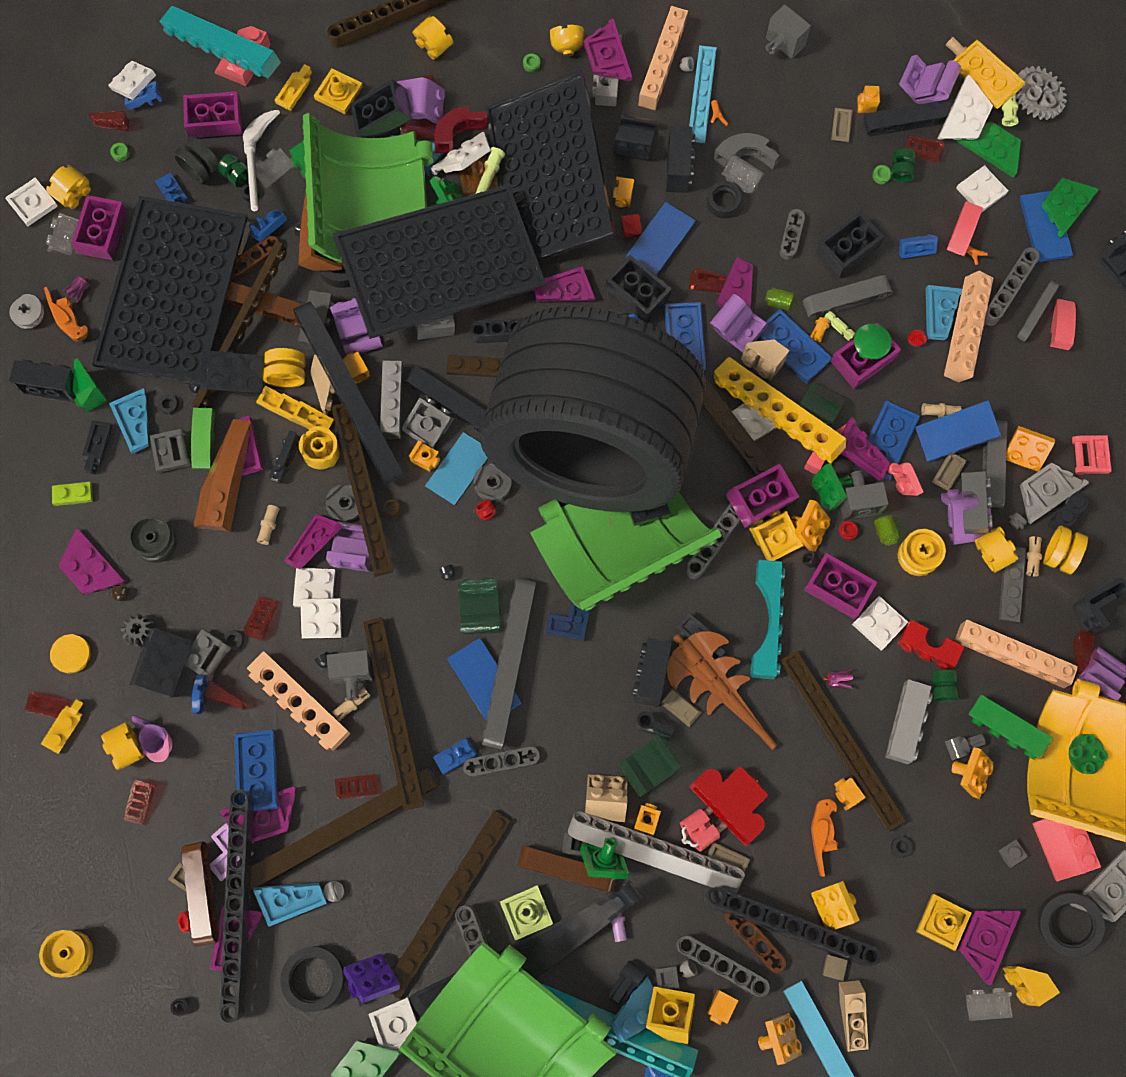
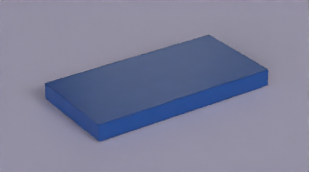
M1051 191L1021 195L1019 198L1032 248L1039 252V259L1036 263L1067 259L1073 256L1067 231L1060 238L1057 234L1059 230L1056 224L1050 222L1048 214L1041 205Z
M665 202L626 255V258L632 255L657 276L694 226L696 220Z
M701 302L664 304L666 333L685 345L692 352L691 354L696 356L699 364L702 365L704 373H706Z
M781 309L766 321L768 326L758 339L760 341L776 340L787 348L789 353L784 364L805 384L810 382L830 363L832 357Z
M989 400L915 427L927 462L1001 437Z
M885 401L867 439L880 450L890 464H898L920 416L889 401ZM886 471L882 479L890 481L893 474Z
M479 638L448 657L447 660L486 721L497 664ZM515 692L510 711L522 704Z
M274 729L234 734L236 790H246L252 793L254 797L253 812L278 809ZM241 794L238 799L241 805L245 802L244 794Z

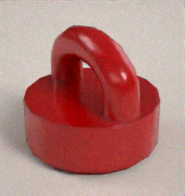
M484 500L476 506L475 512L480 519L489 520L495 515L496 508L491 500Z
M189 911L181 912L178 916L179 929L184 933L191 931Z

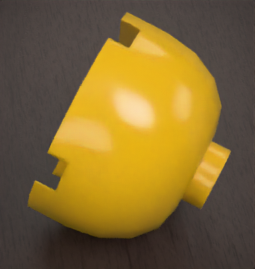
M567 25L568 28L562 29V26L552 28L550 30V41L552 47L557 52L563 53V56H573L574 52L582 48L585 37L582 26Z

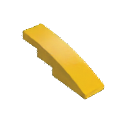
M266 385L256 401L257 404L307 429L316 426L329 429L334 420L306 403L298 402L284 393L280 394Z

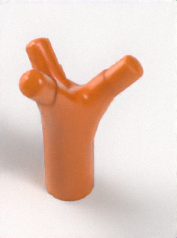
M713 100L711 102L713 117L710 122L714 123L716 118H719L727 126L728 122L720 111L718 101Z
M968 246L966 251L974 259L975 265L979 264L978 256H988L987 252L977 250L971 246Z

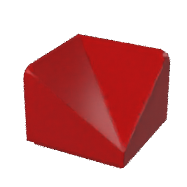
M639 214L621 216L624 239L642 235Z

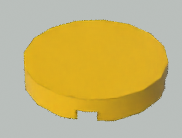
M74 634L64 635L57 639L50 651V660L53 666L59 671L68 674L83 670L91 657V648L88 642Z

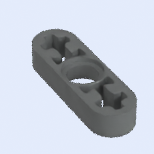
M799 209L792 210L787 219L779 251L780 256L786 260L794 258L798 248L805 214ZM798 216L797 224L793 225L794 217ZM795 231L797 237L790 238L787 232ZM788 243L791 244L790 253L786 252Z

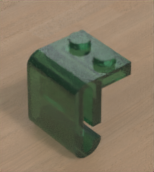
M813 381L799 406L831 427L847 398Z
M487 577L482 578V581L463 579L462 582H458L461 634L500 632L497 580Z
M658 734L651 738L644 746L633 752L632 755L617 764L639 798L669 779L681 768L679 766L681 761L677 755L670 753L668 742L664 737L660 738Z

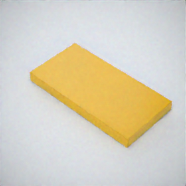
M978 40L973 42L953 60L961 66L959 75L964 80L968 75L971 76L991 104L997 109L1025 85L1024 80Z

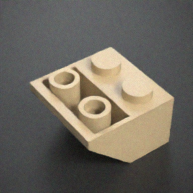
M776 340L748 342L741 360H743L747 367L758 371L761 377L768 378L771 381L784 365L789 350Z
M588 774L585 813L607 821L625 822L628 778Z

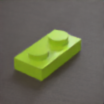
M91 482L52 486V504L54 506L93 502Z

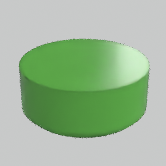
M536 54L526 55L523 59L524 69L528 72L538 71L540 68V58Z
M116 143L110 149V153L115 161L123 162L129 158L130 151L124 143Z
M885 165L877 166L872 175L873 180L878 184L887 183L891 177L890 168Z

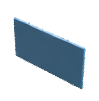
M463 432L425 487L455 505L474 479L477 470L488 459L482 450L480 442Z

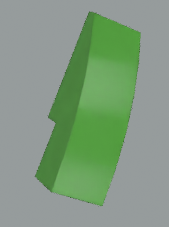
M193 408L191 431L192 469H211L215 439V412L212 408Z

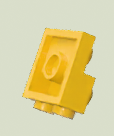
M778 510L770 514V518L764 521L762 518L753 523V527L749 528L757 545L761 547L768 561H775L803 546L800 539L794 533L796 529L787 511L780 512Z

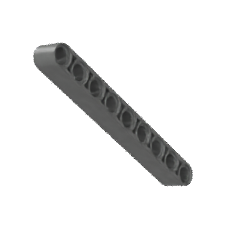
M518 577L515 580L482 738V745L498 749L503 747L536 581Z

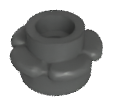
M1016 512L1014 515L1009 516L1011 519L1009 523L1016 530L1019 528L1024 529L1023 526L1027 522L1020 514Z

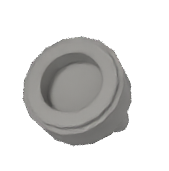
M330 881L323 890L325 898L332 902L341 900L345 893L343 885L337 881Z

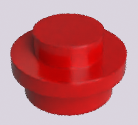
M913 330L908 336V342L913 346H921L927 341V336L922 330Z
M845 521L839 527V534L845 540H852L858 534V527L854 522Z

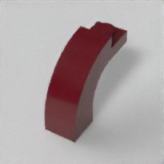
M461 107L446 113L439 120L435 128V153H449L452 151L453 139L461 131L487 129V112H469V107Z

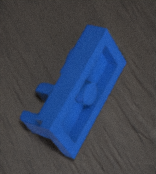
M154 81L147 84L133 100L125 97L126 108L128 110L137 108L145 102L152 106L154 105L153 99L155 98L162 102L158 83Z
M171 172L155 181L166 200L189 204L187 197Z
M277 209L269 212L264 219L257 217L258 225L256 227L251 223L248 225L251 229V236L261 242L288 219Z
M928 234L923 237L917 236L900 239V258L935 254L938 237Z
M465 738L433 758L442 774L445 775L478 754L470 740Z

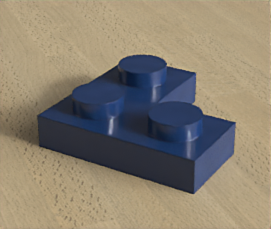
M571 603L569 617L549 613L546 634L584 641L590 610H581Z

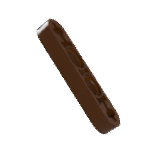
M268 236L238 256L234 268L237 274L233 272L231 282H237L264 263L272 249L268 244H275L278 239L274 236ZM255 252L262 254L259 259H253L252 255ZM241 262L247 264L243 270L237 268V265Z
M736 906L731 907L734 910L738 909ZM724 913L726 922L768 970L774 973L784 970L786 966L784 957L755 924L746 921L737 929L735 925L739 923L735 919L730 920L729 917L731 915ZM746 925L751 926L753 929V935L749 938L742 934V929ZM760 941H764L767 944V951L762 954L756 950V945ZM771 950H773L774 954H771L774 959L779 958L781 960L779 962L780 968H772L773 962L771 959L767 958L765 961L763 957L769 955Z

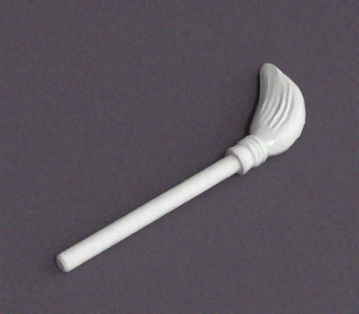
M273 110L260 115L247 126L243 134L244 152L247 154L252 211L258 210L254 160L256 142L261 138L268 125L280 114L279 110Z

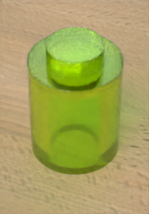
M772 287L771 290H767L765 301H768L767 305L789 311L794 293Z
M892 515L876 519L874 525L881 544L885 543L886 546L897 543L896 540L899 538Z

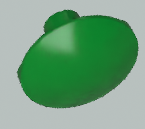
M867 324L857 330L854 336V345L861 358L878 359L889 352L891 337L882 326Z
M1092 734L1079 735L1070 743L1068 751L1070 762L1082 774L1089 775L1098 772L1102 768L1104 761L1108 758L1107 751L1104 750L1101 742Z

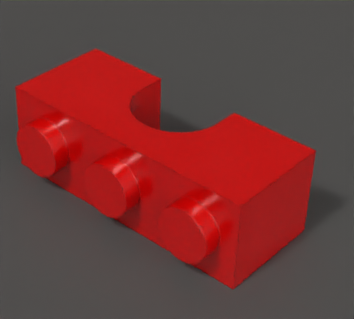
M910 620L906 624L897 644L906 652L918 654L919 658L924 661L936 663V666L942 670H952L955 668L964 646L946 638L941 642L939 648H933L926 642V634L929 628Z

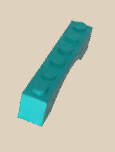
M759 560L756 564L755 583L766 600L769 624L762 646L751 658V678L775 679L777 674H780V663L777 662V656L781 654V643H778V636L782 635V624H779V617L783 615V605H780V598L784 596V587L781 586V579H784L785 568H782V562Z

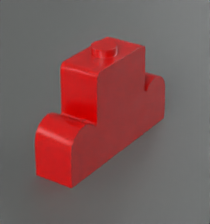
M738 767L724 782H722L721 774L717 770L708 769L689 786L745 846L764 829V819L759 814H753L752 811L767 797V793L761 788L759 781L754 776H750L742 767Z

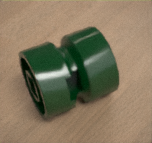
M906 148L894 151L891 179L901 183L910 182L914 179L917 158L915 151Z
M229 153L225 155L218 163L217 171L225 178H228L235 187H242L248 182V166L241 162L234 154Z
M939 670L931 673L932 682L936 685L933 689L934 701H955L960 699L959 688L955 686L958 682V672L956 670Z

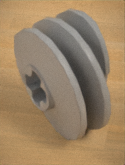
M23 294L13 302L9 314L12 321L18 327L29 329L37 326L42 321L44 307L36 296Z

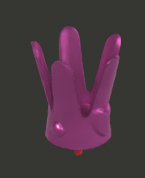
M77 276L72 281V284L62 290V292L67 290V293H69L67 297L69 299L77 293L76 303L78 304L84 290L89 287V284L85 281L87 277L83 279Z
M852 668L839 672L829 671L828 678H823V680H828L829 687L840 686L853 689L849 683L840 682L853 679V676L848 672Z

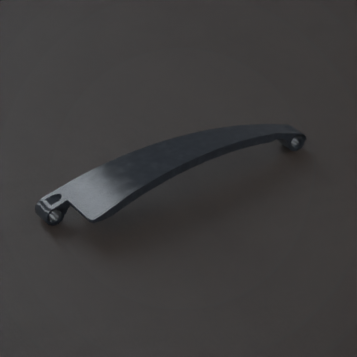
M629 880L606 899L512 944L513 948L526 957L521 968L536 980L636 903L642 896ZM504 948V949H502V950H500V951H498V952H496V953H498L499 955H501L502 952H503L506 948ZM456 973L414 993L409 998L410 1003L421 1017Z

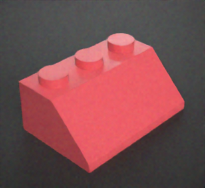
M249 26L237 32V35L266 48L270 46V41L265 31ZM222 58L215 70V74L244 86L248 85L254 74L250 70L242 69L237 64L232 65L224 58Z
M1048 819L1032 823L1055 881L1077 876L1101 867L1086 830L1077 829Z

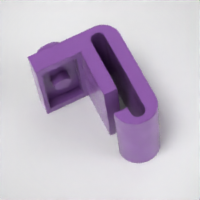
M918 55L911 56L899 85L917 104L946 100L949 98L961 66L955 61H948L945 70L943 63L926 66Z
M427 78L397 81V83L406 88L411 120L426 118L437 124L443 116L445 89Z
M734 293L710 322L714 330L723 339L742 353L748 342H755L768 326L765 321L751 311L744 300Z
M355 298L348 302H338L330 307L346 355L356 352L361 354L382 347L379 337L369 339Z
M956 489L948 490L947 493L941 494V501L948 506V525L952 527V533L949 534L952 545L975 542V539L986 534H965L963 511L972 510L977 507L979 501L975 497H963L962 491ZM988 508V515H991V508Z
M338 521L343 527L334 536L331 551H327L326 559L329 565L337 568L369 572L371 562L361 525Z
M1097 646L1076 675L1072 684L1077 679L1098 684L1100 686L1099 696L1118 701L1121 697L1118 692L1125 683L1126 665Z

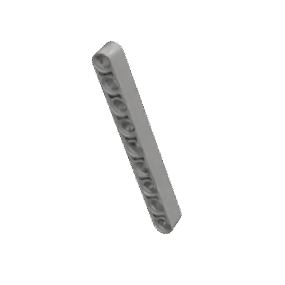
M575 812L568 828V834L571 837L600 848L603 847L605 838H613L617 841L614 853L712 888L720 887L733 893H738L745 877L744 871L736 866L584 812Z

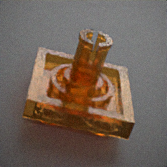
M489 157L479 158L465 169L459 170L463 197L476 193L485 171L484 163ZM496 173L494 174L489 190L498 188Z

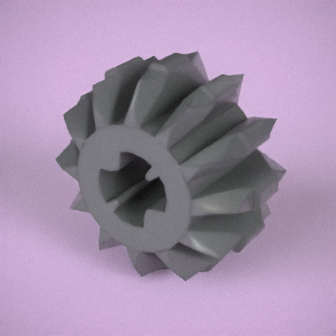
M137 614L136 618L131 615L129 616L130 622L123 621L126 627L121 628V631L125 633L122 638L127 640V644L130 646L134 644L136 647H140L141 643L144 645L148 631L152 629L154 622L149 621L147 615L142 617L141 614Z

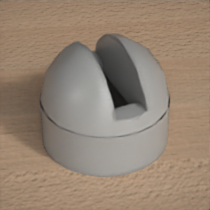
M682 58L679 65L681 70L686 72L693 71V58Z
M691 959L684 961L680 965L679 971L683 972V977L690 978L697 974L696 965Z

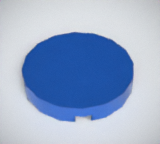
M198 674L196 676L192 693L193 714L201 715L205 709V704L202 703L208 693L206 675Z

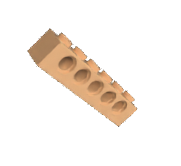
M671 6L639 95V106L656 110L686 25L687 10Z
M981 271L965 277L944 376L958 383L973 377L992 288L993 277Z
M969 620L964 621L960 625L954 641L1062 688L1072 685L1078 668L1076 665Z
M264 651L247 667L251 672L248 676L256 683L262 682L265 685L262 689L270 697L274 694L278 698L276 702L284 710L288 707L293 712L290 716L295 721L305 723L307 726L304 729L312 737L316 734L321 739L319 743L326 750L331 748L334 751L350 735L332 715ZM268 672H274V677L271 680H265V675ZM282 685H287L288 690L284 694H280L279 688ZM296 698H301V705L293 707V701ZM315 711L316 717L311 721L307 720V714ZM326 724L330 725V731L327 734H321V727Z

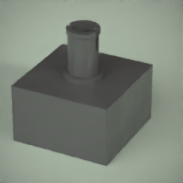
M784 4L770 18L766 39L770 43L765 46L767 52L772 49L770 54H774L775 51L780 49L791 59L794 58L806 46L811 25Z
M863 471L851 473L854 487L845 488L844 491L847 498L840 504L843 521L881 515L888 505L884 483L865 485Z
M367 650L327 655L329 680L334 686L346 685L347 701L358 700L357 683L373 681L372 662Z

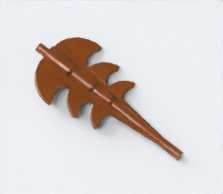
M711 631L695 633L686 640L677 634L673 640L679 646L671 654L667 665L668 680L673 689L676 690L681 680L686 676L692 675L694 677L690 687L692 703H696L699 695L709 690L711 695L707 701L708 715H711L713 710L723 703L755 731L773 750L778 744L764 730L737 692V689L743 683L749 681L750 677L736 675L728 678L726 676L727 671L741 661L727 656L717 659L713 658L714 651L723 644L729 643V640Z

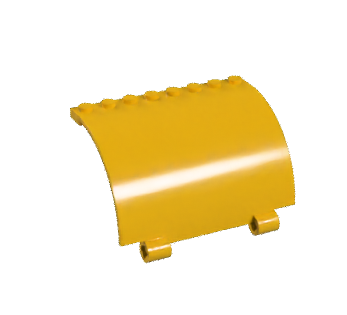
M1077 679L1073 686L1072 695L1052 690L1036 728L1053 737V742L1041 760L1037 757L1035 760L1029 758L1027 793L1030 813L1037 817L1126 842V704L1099 696L1100 686L1098 684ZM1079 735H1094L1108 753V758L1104 761L1102 768L1094 774H1082L1070 762L1069 746L1072 740Z

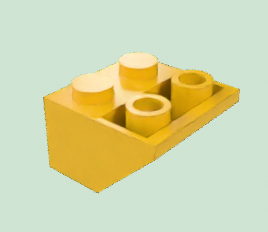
M1005 966L1003 968L1006 973L1004 974L1006 980L1010 985H1014L1018 991L1016 995L1023 1004L1041 1006L1060 993L1046 973L1018 966Z

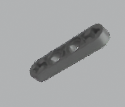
M1052 280L1049 282L1018 333L1017 338L1024 342L1026 341L1059 287V284Z
M525 747L470 758L465 761L463 770L469 777H478L533 766L539 761L540 753L535 747ZM528 751H532L533 754L537 755L534 757V761L526 758L523 759L524 763L520 764L518 753L522 752V756H527ZM508 755H515L517 757L515 765L510 766L506 763ZM491 758L498 762L497 767L493 770L488 769L486 766V762ZM483 760L484 772H481V768H476L475 773L467 770V767H470V763L477 766L480 765L479 761Z

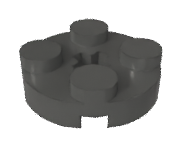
M493 464L479 468L473 480L475 492L483 500H491V502L502 501L509 494L512 485L511 478ZM496 479L497 485L490 487L488 480Z
M337 485L329 491L326 497V509L334 520L349 523L359 517L351 485ZM342 500H344V501L349 500V501H350V502L348 503L349 506H348V507H341V505H342L341 501H342Z

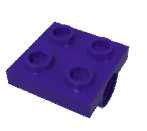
M382 954L344 967L343 973L348 979L350 994L353 998L358 997L361 1003L400 989V982Z

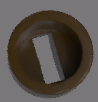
M113 586L112 597L116 601H122L127 597L129 590Z

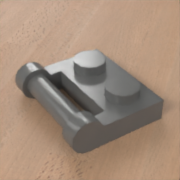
M184 429L150 436L155 467L158 473L191 466L184 440L186 436ZM174 438L177 439L181 459L175 461L171 441Z
M201 629L188 651L184 665L198 674L206 675L207 680L211 681L214 677V671L225 653L230 651L231 646L206 630ZM218 646L219 650L206 670L203 669L213 650Z

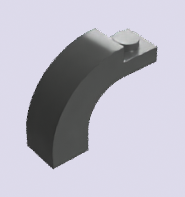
M742 133L724 140L716 148L713 159L728 169L739 157L753 156L774 169L780 155L774 149L768 147L770 140L753 133Z

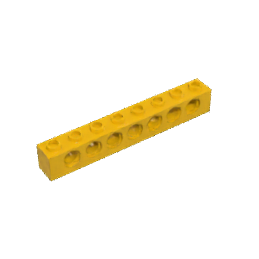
M728 357L714 371L715 383L720 388L724 387L734 398L738 397L747 407L755 409L761 417L772 421L775 427L783 429L792 439L800 441L806 449H811L817 453L820 459L832 463L846 448L845 437L732 358Z

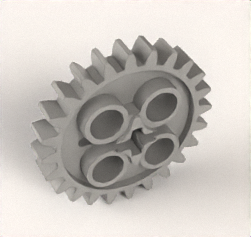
M1034 66L1026 67L1018 74L1025 81V85L1016 92V99H1019L1017 104L1023 105L1022 110L1027 109L1028 115L1033 113V118L1038 115L1040 120L1043 118L1048 120L1050 117L1053 119L1065 107L1064 104L1067 102L1064 99L1067 94L1063 93L1065 88L1060 87L1062 82L1056 81L1057 76L1052 77L1051 71L1046 73V68L1041 71L1039 66L1036 69Z

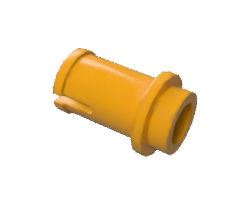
M823 317L816 320V326L810 336L816 342L822 341L825 330L830 326L829 320Z

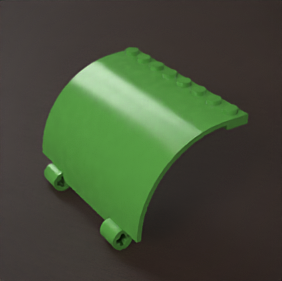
M310 113L303 115L308 243L311 248L332 260L342 263L333 238L334 233L427 208L424 165L433 163L431 142L420 141L416 144V133L414 131L387 138L347 136L320 125V121Z
M680 493L667 503L671 513L670 517L633 526L629 512L593 510L570 504L560 507L557 500H552L538 507L546 524L530 532L542 557L565 594L576 607L581 610L585 609V611L596 606L595 603L600 600L607 601L614 596L613 593L619 590L620 592L631 588L630 584L636 581L638 583L645 581L649 578V574L662 572L666 569V565L679 563L683 560V556L696 554L700 551V547L704 545L710 546L717 542V538L722 536L719 529L707 528L696 517Z
M484 942L451 978L398 1048L431 1077H592L617 1053L613 1047L603 1040L611 1028L594 1013L587 1020H584L521 968L526 957L510 944L499 955Z

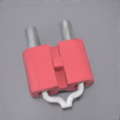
M706 808L704 811L698 809L680 822L683 835L682 842L684 844L688 843L698 851H703L720 838L719 833L725 830L727 826L723 822L716 827L713 824L711 825L708 816L713 812L709 808ZM686 835L690 836V841L686 840Z

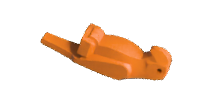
M44 287L49 307L58 327L75 342L85 340L89 331L85 325L83 327L78 326L77 317L72 310V301L65 297L56 300L57 302L54 304L48 288Z
M830 799L817 802L811 824L815 858L821 877L825 876L822 852L838 850V843L834 840V825L830 817L832 811H837V805Z

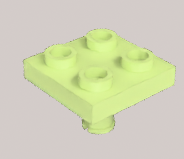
M538 885L500 901L515 941L553 925Z

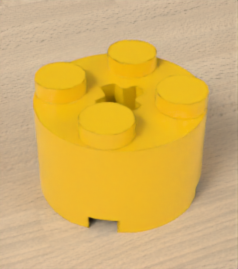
M433 16L427 17L412 32L417 38L415 40L417 45L421 49L425 48L428 50L427 54L433 60L438 58L453 44L451 35H446L444 31L446 28Z
M67 165V168L62 166L50 178L49 181L52 184L50 187L47 186V193L65 207L75 209L79 204V199L82 196H87L91 191L89 179L71 165Z
M322 426L308 429L309 431L303 434L299 441V449L307 465L320 470L335 466L340 456V446L335 435L328 428Z
M1000 526L974 540L977 549H981L982 558L994 573L1018 560L1014 552L1016 550L1015 546L1010 540L1006 541L1004 538L1005 533Z
M124 722L101 735L104 742L102 746L107 755L111 754L113 756L112 762L117 770L145 757L142 748L139 747L138 738L129 723Z

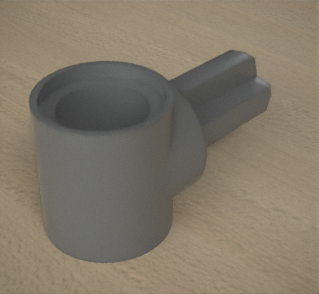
M982 734L967 739L959 736L945 741L952 761L969 755L970 750L974 747L978 748L986 744Z

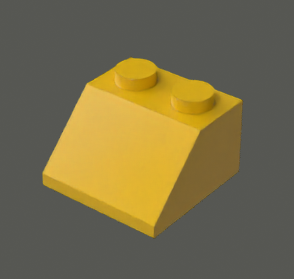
M653 987L646 1028L668 1041L688 1044L695 1007V994Z

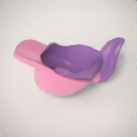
M132 716L134 726L140 729L138 740L145 755L154 762L165 761L173 747V741L164 727L151 724L144 718Z

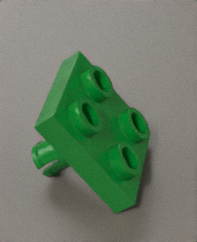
M435 176L430 180L439 198L431 206L463 197L457 183Z
M831 463L824 465L812 478L813 487L818 492L821 504L826 508L827 512L834 511L847 498L844 488L852 486V480L847 481L850 479L848 475L838 479Z
M605 838L602 848L582 843L580 851L589 877L627 880L629 871L624 856L614 853L617 846L615 839Z

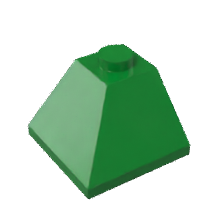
M76 358L74 360L73 392L76 396L74 401L80 409L83 407L89 412L106 402L107 399L88 370Z

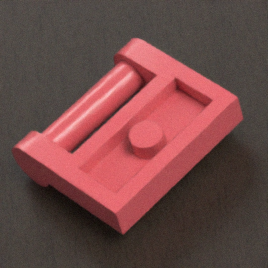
M1108 436L1072 437V444L1075 446L1076 475L1109 474L1111 472ZM1083 443H1087L1089 466L1084 465Z
M891 463L887 471L894 475L897 482L896 488L899 493L914 496L923 493L910 463H902L901 465Z

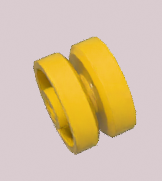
M275 348L265 352L264 365L266 367L263 371V381L265 383L281 388H294L304 384L305 371L303 369L306 366V356L304 353L288 348Z
M1062 525L1059 526L1047 546L1043 560L1044 565L1052 568L1059 565L1060 571L1069 575L1072 574L1080 564L1085 553L1088 536L1079 532L1072 535L1071 529Z
M918 529L910 533L899 546L898 561L901 567L909 574L926 576L933 572L944 560L946 548L944 541L937 533L928 529Z
M60 930L54 932L41 945L39 952L40 964L45 972L54 977L62 978L80 975L92 962L94 954L93 945L88 936L80 931Z

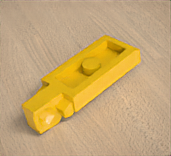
M304 64L300 72L292 73L275 99L277 105L292 111L309 85L312 74L311 67Z
M76 699L71 708L66 705L62 709L41 742V745L58 754L60 753L80 721L82 714L78 711L83 702Z

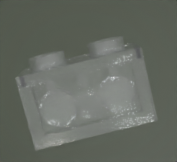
M281 148L277 151L272 149L266 154L268 158L265 161L259 160L255 163L256 177L265 188L269 187L294 166Z
M734 154L731 156L722 175L726 176L727 181L741 186L740 188L744 192L753 193L757 190V185L764 173Z
M59 213L57 219L53 218L50 226L53 232L52 235L48 234L45 242L48 245L47 251L51 252L53 249L71 255L73 250L71 243L79 220Z
M993 988V993H985L984 989L972 990V994L966 995L969 1021L1012 1018L1010 1004L1012 992L1005 991V988Z

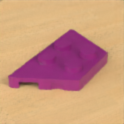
M613 18L608 21L605 27H600L593 35L584 40V47L593 75L631 81L632 74Z
M77 528L59 563V568L83 595L92 594L97 590L109 589L108 587L118 584L124 585L126 582Z
M295 786L278 791V809L253 812L252 843L289 832L296 794ZM229 808L219 811L222 817L229 822ZM242 814L238 817L237 820L240 826L244 823L245 820Z
M973 911L958 949L987 985H992L1021 913L1020 911Z

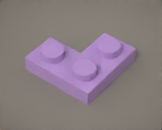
M229 822L225 823L211 836L223 851L210 864L211 870L220 881L226 879ZM238 836L237 838L238 846H241L243 844V840L240 836ZM240 856L236 859V865L239 867L243 863Z

